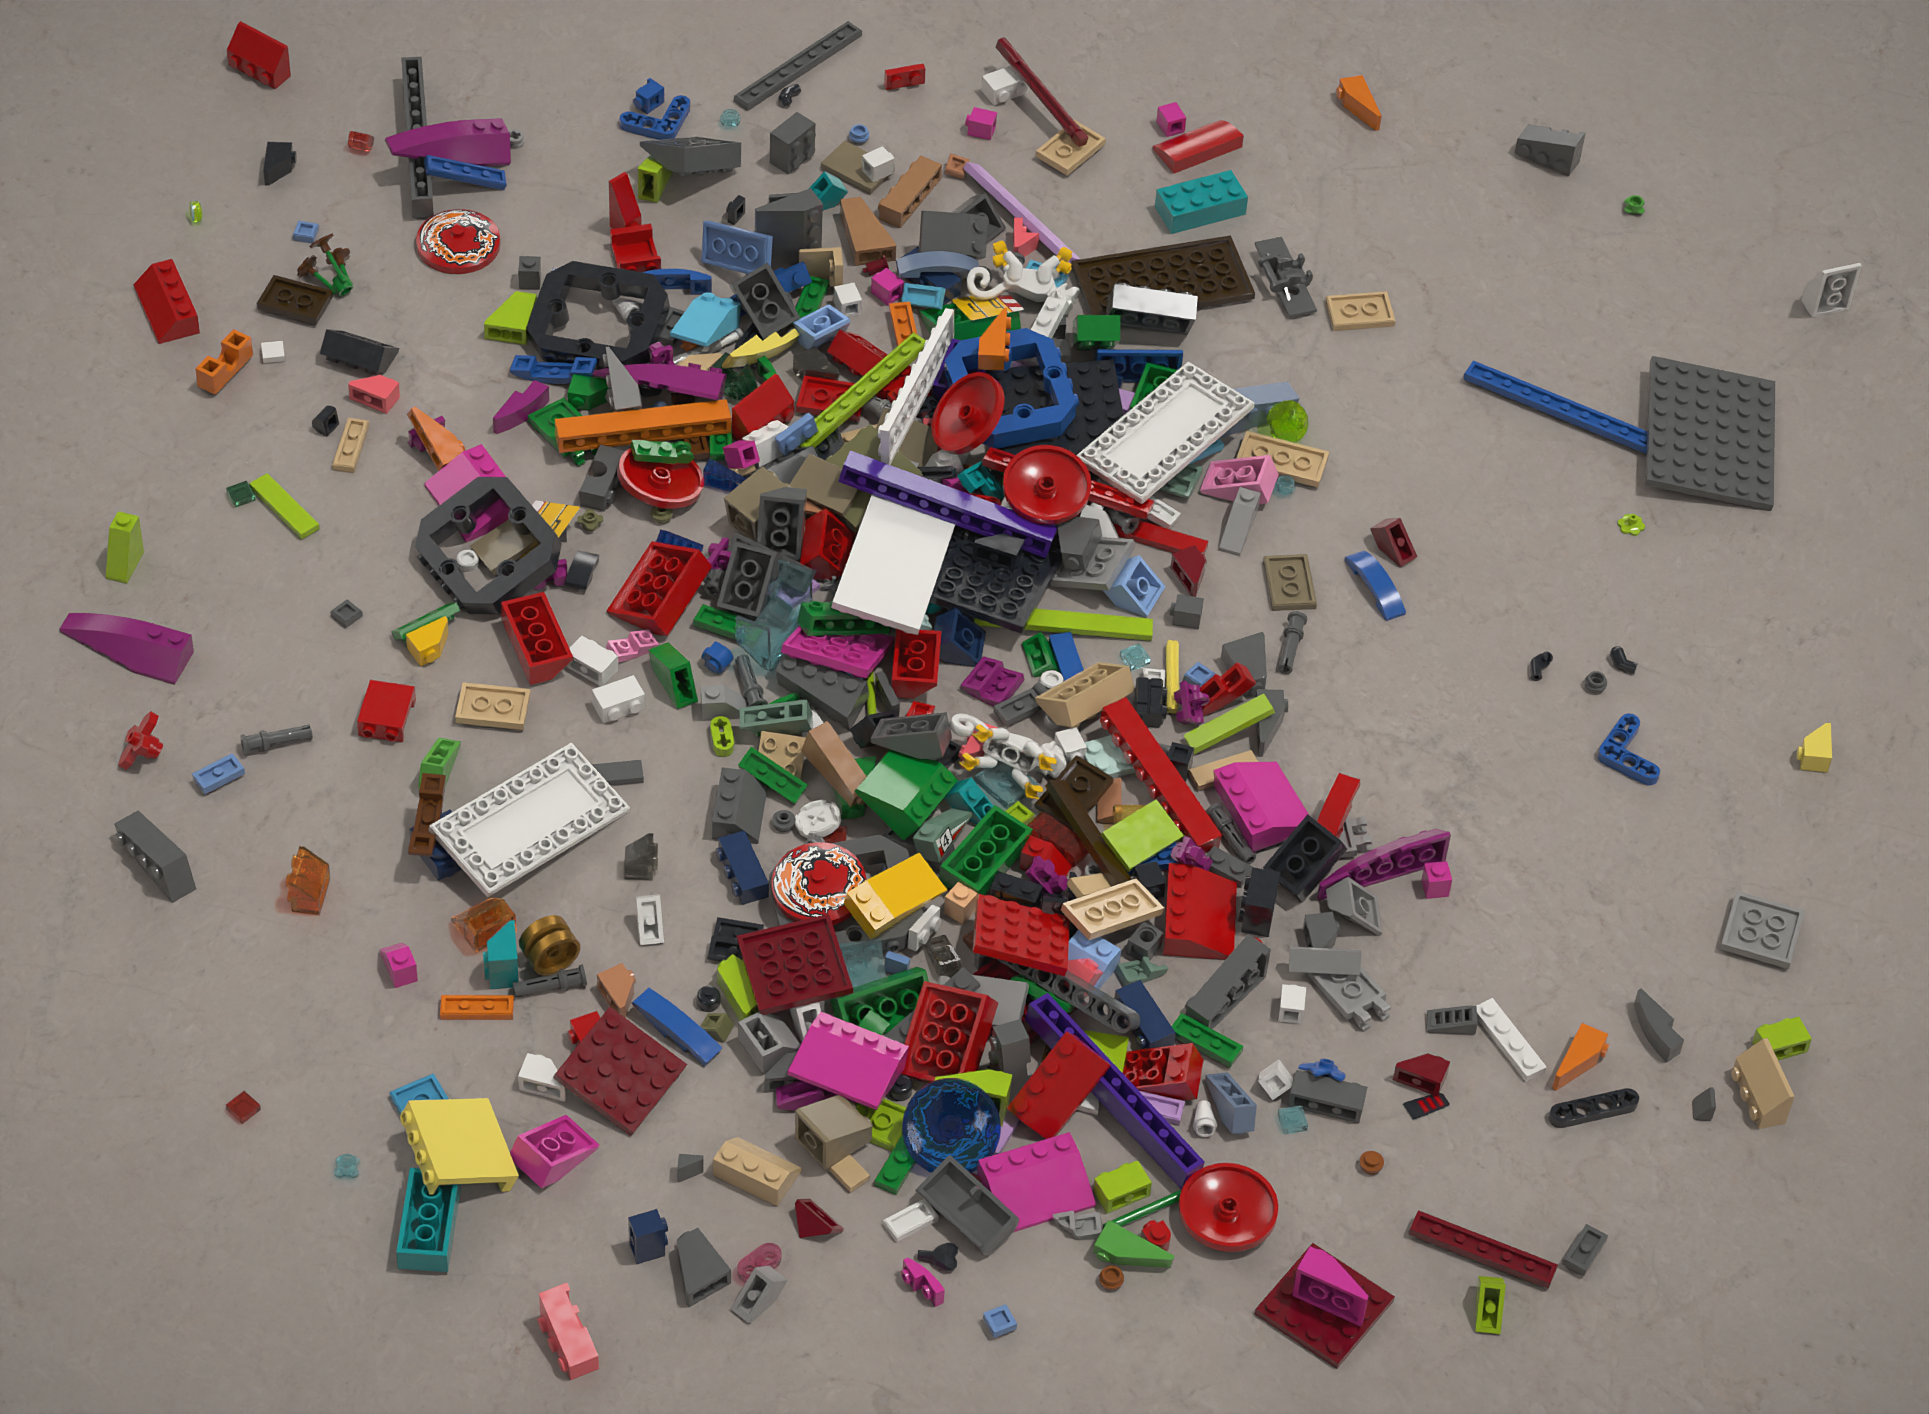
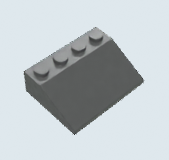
M698 136L640 142V147L666 169L677 172L678 176H690V172L697 175L704 174V171L707 173H718V169L724 172H731L732 168L741 167V142Z
M811 188L755 208V232L773 236L771 269L773 271L781 267L786 269L798 264L800 249L822 248L823 203Z

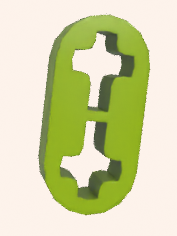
M724 716L713 718L710 723V733L714 752L721 757L730 756L734 752L731 722ZM718 726H722L723 732L719 731ZM721 741H725L727 747H723Z

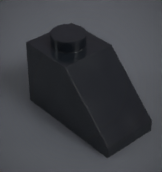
M267 142L263 169L265 186L273 184L292 172L293 163L297 162V152L293 151L292 142Z
M1004 533L976 539L972 559L1014 572L1022 557L1024 539Z
M894 710L870 714L849 730L860 749L875 746L876 744L871 743V737L880 719L896 718L898 716Z

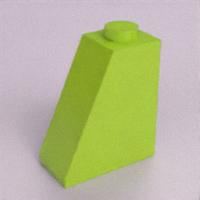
M651 155L638 167V199L658 203L673 171L666 169Z
M515 291L485 320V339L526 345L529 338L526 327L536 303L537 294Z
M118 511L109 527L106 579L127 584L144 553L139 516Z
M732 954L727 960H723L718 965L717 984L741 1021L758 1013V1008L744 962Z

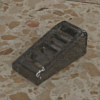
M946 935L929 938L927 943L923 944L938 977L947 976L952 978L962 969V960Z

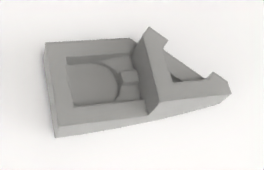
M1074 1211L1053 1214L1054 1221L1078 1240L1098 1239L1103 1231L1100 1212L1076 1216Z

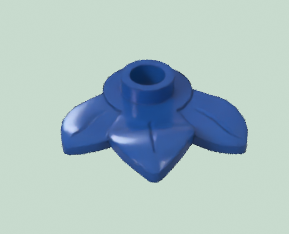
M1323 1058L1315 1063H1302L1298 1067L1300 1070L1311 1071L1315 1077L1321 1075L1332 1077L1338 1081H1343L1346 1077V1074L1338 1070L1334 1061Z

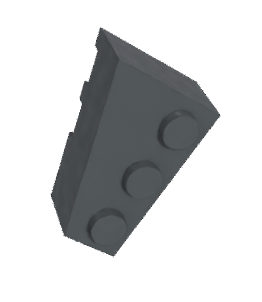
M1528 124L1517 138L1515 153L1570 176L1580 162L1586 132L1574 134L1569 133V130L1565 129L1554 131L1551 130V127Z
M1021 1019L994 1026L992 1037L989 1039L991 1051L988 1052L990 1065L987 1066V1069L1012 1074L1009 1104L1032 1076L1031 1072L1027 1073V1063L1031 1062L1029 1036Z

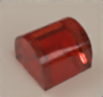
M355 131L349 132V148L367 152L371 151L374 143L373 136Z

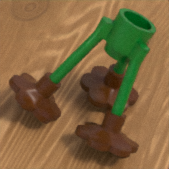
M332 233L313 242L309 247H320L322 252L326 253V263L328 265L332 264L337 273L332 279L333 284H330L318 273V270L315 268L317 264V257L315 255L307 257L297 269V276L299 278L308 274L312 277L315 276L330 290H333V295L338 293L339 296H344L354 288L345 269V261L350 258V250L348 248H336L333 252H330L331 248L328 242L334 236Z

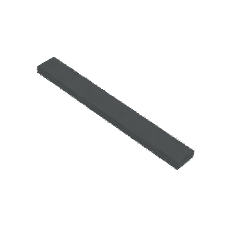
M847 21L734 95V102L749 111L860 38L862 30Z

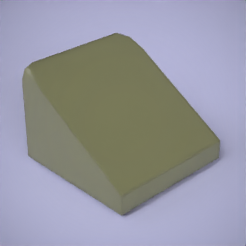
M708 1013L700 1027L713 1039L725 1042L734 1027V1023L727 1013Z

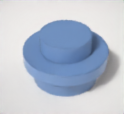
M854 125L849 131V138L853 142L863 143L869 139V131L864 125Z

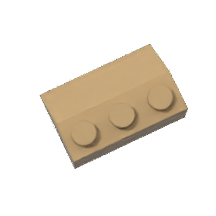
M1765 1038L1737 1056L1731 1069L1732 1078L1738 1083L1741 1098L1743 1101H1746L1749 1107L1750 1118L1756 1122L1758 1129L1786 1124L1795 1097L1768 1038Z
M739 1137L725 1141L713 1158V1176L775 1206L779 1205L802 1171L801 1167Z

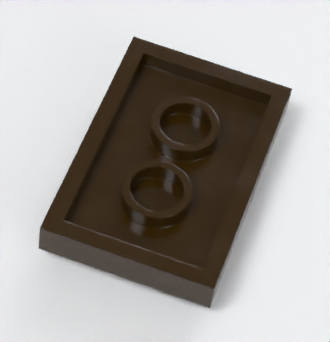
M273 275L257 301V309L317 325L333 297V290Z
M1077 755L1055 779L1066 780L1087 813L1114 782L1112 776ZM1046 790L1036 801L1035 808L1073 831L1074 829L1048 790Z

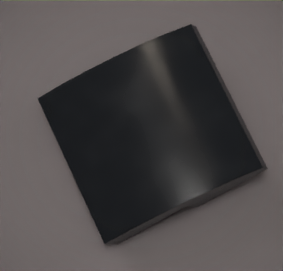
M717 917L707 957L708 960L722 962L733 954L743 961L737 943V936L763 930L764 924Z

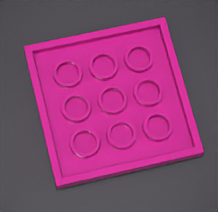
M798 626L782 644L781 653L788 654L789 657L794 659L808 660L814 665L828 666L834 671L848 672L857 678H867L893 647L895 637L886 634L807 636L802 628Z

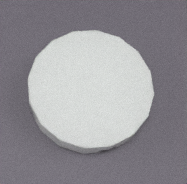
M826 800L812 801L804 805L800 809L798 816L797 814L795 816L797 831L806 838H808L809 834H814L815 837H825L833 833L841 822V813L837 805L831 802L832 804L827 803Z

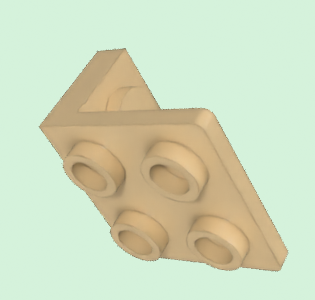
M841 247L799 250V263H805L810 276L829 280V287H833V290L835 286L843 285Z
M762 731L759 752L801 780L805 756L801 749L806 737Z

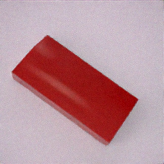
M1219 120L1153 145L1152 149L1175 174L1242 148L1244 135L1229 122Z

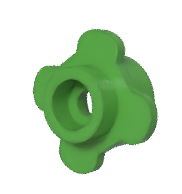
M1632 195L1625 199V212L1632 214H1643L1645 212L1643 208L1645 201L1642 197Z

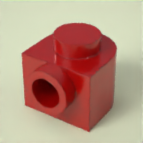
M1151 1220L1143 1226L1141 1238L1168 1251L1171 1232L1164 1220L1158 1223L1155 1220Z

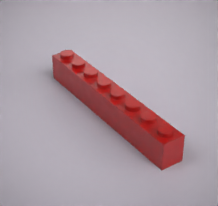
M1127 697L1104 706L1100 718L1102 727L1108 730L1114 745L1122 750L1126 762L1133 766L1139 781L1144 782L1150 797L1159 802L1181 833L1191 838L1198 847H1201L1204 850V854L1208 853L1213 846L1219 848L1222 834Z

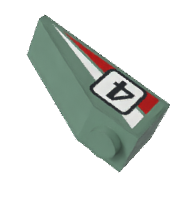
M951 808L924 822L913 837L917 853H920L924 860L940 862L972 817V813Z

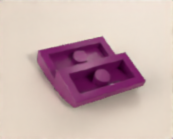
M983 656L960 686L961 689L971 696L994 707L1010 699L1025 679L1023 673L1004 668L1003 661Z

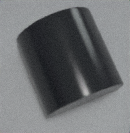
M329 405L325 406L312 420L313 428L326 437L340 424L336 408Z

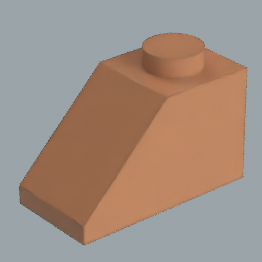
M621 963L597 974V989L608 1005L626 1018L634 996V983H636L633 972L627 970L624 964Z

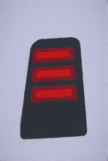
M1440 1093L1438 1097L1431 1094L1403 1103V1106L1413 1120L1450 1105L1443 1093Z

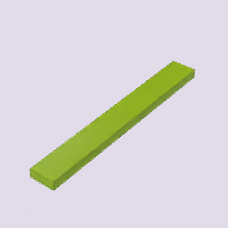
M913 332L814 420L818 431L797 447L813 446L815 448L911 364L918 357L919 352L924 350L926 340Z
M1036 608L1024 630L1058 633L1071 632V634L1152 641L1153 619ZM974 618V622L980 626L1000 627Z

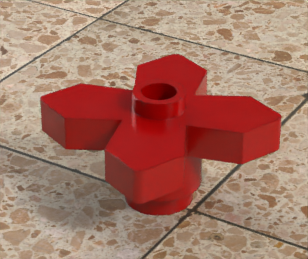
M150 711L144 716L139 727L134 725L128 730L125 742L128 745L120 756L119 767L127 770L133 765L138 755L147 759H156L159 756L163 743L160 742L159 738L151 734L157 724L159 715Z

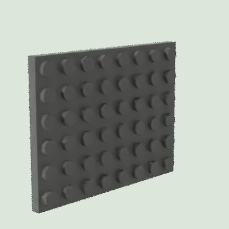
M1652 356L1649 369L1645 485L1771 511L1774 506L1775 381Z

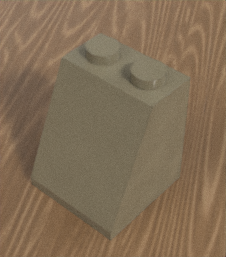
M762 466L724 497L729 524L745 537L757 542L760 494L783 487H792L787 483L781 482L773 471H768Z
M840 1095L801 1107L795 1111V1139L825 1171L872 1140L873 1125L871 1121L857 1111L855 1104L851 1100H847Z

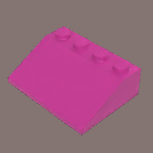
M480 444L460 453L424 484L437 504L441 505L477 477L506 476L484 446ZM499 499L475 517L477 525L472 532L459 534L466 543L484 536L507 521L510 510Z
M1277 761L1234 762L1213 770L1214 788L1253 852L1286 840L1308 814Z
M820 1011L811 1024L787 1075L877 1110L904 1070L909 1046Z
M1070 1132L978 1160L977 1175L981 1178L982 1185L1019 1218L1018 1226L1014 1232L1054 1220L1053 1214L1068 1211L1078 1213L1096 1207V1201L1080 1152Z

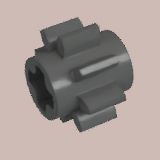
M711 569L703 580L705 583L703 588H705L709 595H720L726 574L724 570Z

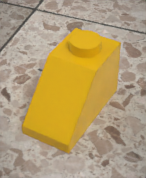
M444 616L406 634L407 649L420 666L431 663L441 657L449 634L447 617Z

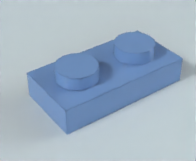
M810 413L805 414L775 437L778 449L784 456L818 431L814 417Z
M232 753L192 773V777L202 792L206 794L244 775L245 769Z

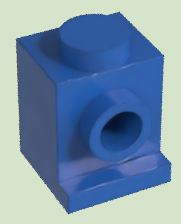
M651 78L647 79V84L636 91L633 104L646 114L650 113L665 102L664 87Z

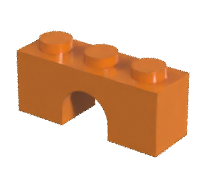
M233 329L221 341V353L218 359L207 356L195 368L197 386L216 395L253 356L251 337Z

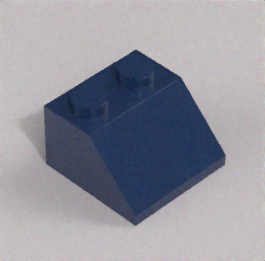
M957 608L936 617L934 631H941L939 658L945 663L975 667L982 659L986 631L967 615L960 613Z

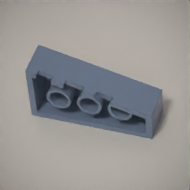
M1288 381L1235 388L1233 390L1254 402V409L1220 438L1293 415L1300 398Z

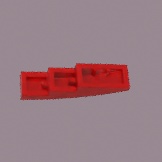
M1341 773L1338 774L1317 820L1318 823L1338 839L1343 832V824L1352 808V801L1360 787V779Z

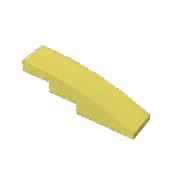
M794 328L782 338L774 332L763 341L756 335L730 353L721 366L723 368L741 367L757 363L758 358L764 355L767 359L776 356L791 347L800 334Z

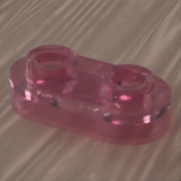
M765 1243L741 1259L737 1265L739 1279L746 1283L751 1275L746 1272H753L755 1267L771 1266L773 1269L778 1267L782 1260L780 1247L774 1243ZM771 1257V1258H773V1259H772V1260H766L765 1258Z

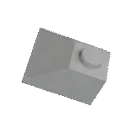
M1349 877L1326 889L1327 906L1332 912L1378 936L1383 934L1378 900L1375 894Z

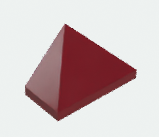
M810 1198L796 1200L795 1209L799 1238L843 1232L844 1228Z

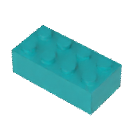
M1232 170L1156 189L1155 209L1170 233L1174 234L1246 215L1248 195Z
M410 1168L396 1251L398 1269L448 1272L461 1184L438 1185L434 1194L430 1195L427 1186L423 1182L420 1168Z

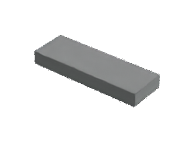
M1290 947L1289 972L1360 975L1361 950Z

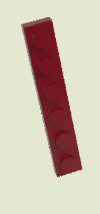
M1419 1210L1409 1230V1235L1547 1289H1549L1558 1267L1556 1263Z

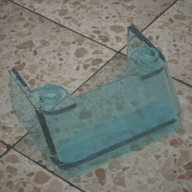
M782 559L778 561L779 577L776 581H772L768 589L770 602L755 622L741 616L736 617L735 638H737V643L761 668L770 672L776 668L784 653H781L782 644L799 626L797 620L801 603L813 601L812 571Z

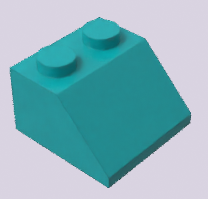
M515 920L509 921L487 941L488 951L483 952L485 980H490V989L513 988V982H519Z

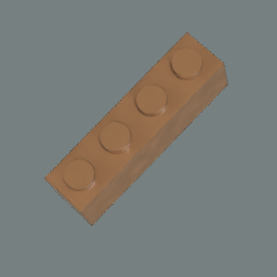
M921 155L915 162L913 161L909 170L901 175L899 182L890 188L885 198L880 200L878 205L879 219L901 228L941 180L942 164Z

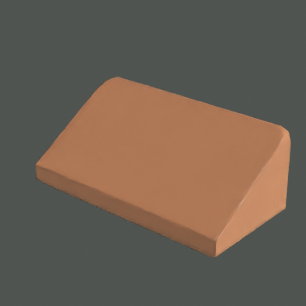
M1115 778L1113 784L1097 801V822L1118 823L1121 821V778Z

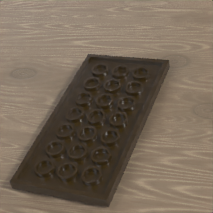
M1231 235L1072 260L1071 262L1073 273L1090 315H1106L1107 299L1114 284L1126 283L1132 287L1147 286L1152 290L1167 289L1173 293L1188 292L1193 296H1198L1197 308L1255 299V291Z

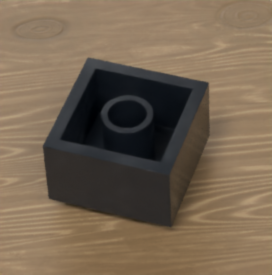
M1252 867L1251 876H1246L1238 922L1242 923L1241 932L1269 937L1280 872Z

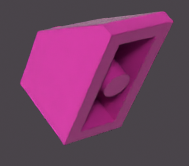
M398 943L379 949L395 988L418 981L417 965L408 945Z

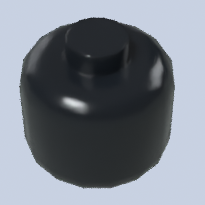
M703 986L697 992V1006L704 1012H712L718 1009L721 1002L719 990L713 986Z
M900 1074L888 1092L889 1096L896 1101L909 1099L913 1089L911 1079L906 1075Z

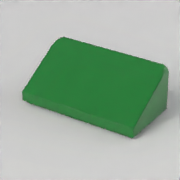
M1041 632L1022 642L1034 677H1041L1044 672L1049 670L1059 672L1049 641Z

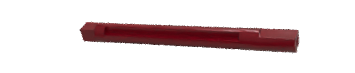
M1005 37L1000 38L995 48L1019 74L1078 147L1086 145L1089 137L1076 124Z

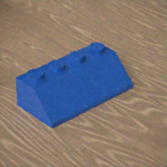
M1095 349L1094 361L1114 359L1116 375L1123 377V383H1139L1147 363L1179 370L1182 367L1183 350Z

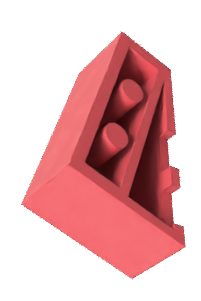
M564 1283L539 1293L540 1318H537L541 1331L543 1333L546 1332L549 1336L547 1340L553 1353L557 1352L559 1356L557 1360L563 1373L567 1372L570 1380L598 1370L599 1358L587 1328L583 1327L577 1316V1313L580 1312L577 1304L572 1306L569 1300V1285Z

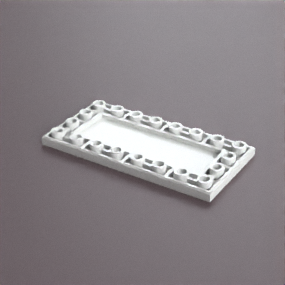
M1187 362L1076 456L1084 462L1089 471L1140 504H1143L1254 409V402L1192 363Z
M872 494L831 608L837 609L842 613L859 616L865 620L881 623L887 627L897 628L906 633L918 635L955 525Z
M571 742L429 826L428 831L431 834H435L436 840L488 898L627 814L630 807Z

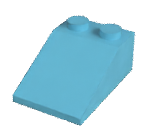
M703 293L692 301L671 330L670 336L707 347L740 327L741 303L734 302L731 298L716 297L713 293Z

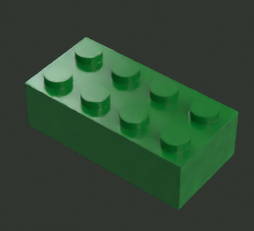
M994 805L940 866L939 880L949 889H952L960 882L978 894L986 895L991 890L998 871L1005 873L1019 858L1030 835L1032 836L1033 829Z

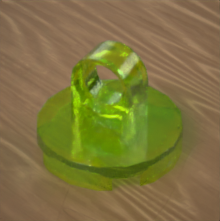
M1284 400L1273 405L1267 417V424L1270 423L1272 430L1270 431L1271 435L1274 438L1290 442H1297L1302 439L1309 425L1305 409L1299 403L1292 400Z

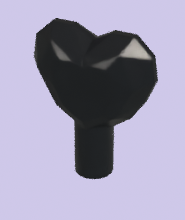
M947 1242L937 1246L933 1251L918 1250L917 1260H929L944 1271H953L957 1267L955 1257L958 1254V1247L954 1243Z

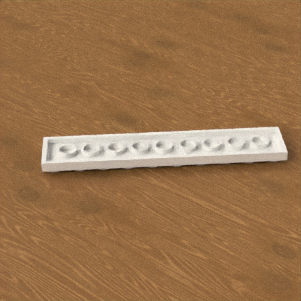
M946 308L942 316L938 317L937 326L932 328L930 339L925 341L924 350L919 352L917 363L912 365L910 376H906L904 387L899 389L898 398L893 401L890 413H886L884 424L879 426L878 438H881V443L878 448V456H881V462L891 465L935 381L952 338L954 339L953 309Z

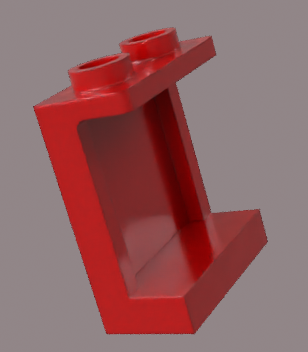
M651 223L610 229V245L617 268L637 272L661 269V257L658 256L655 248Z
M370 680L357 720L358 735L390 742H403L404 728L411 707L414 708L416 702L415 686Z

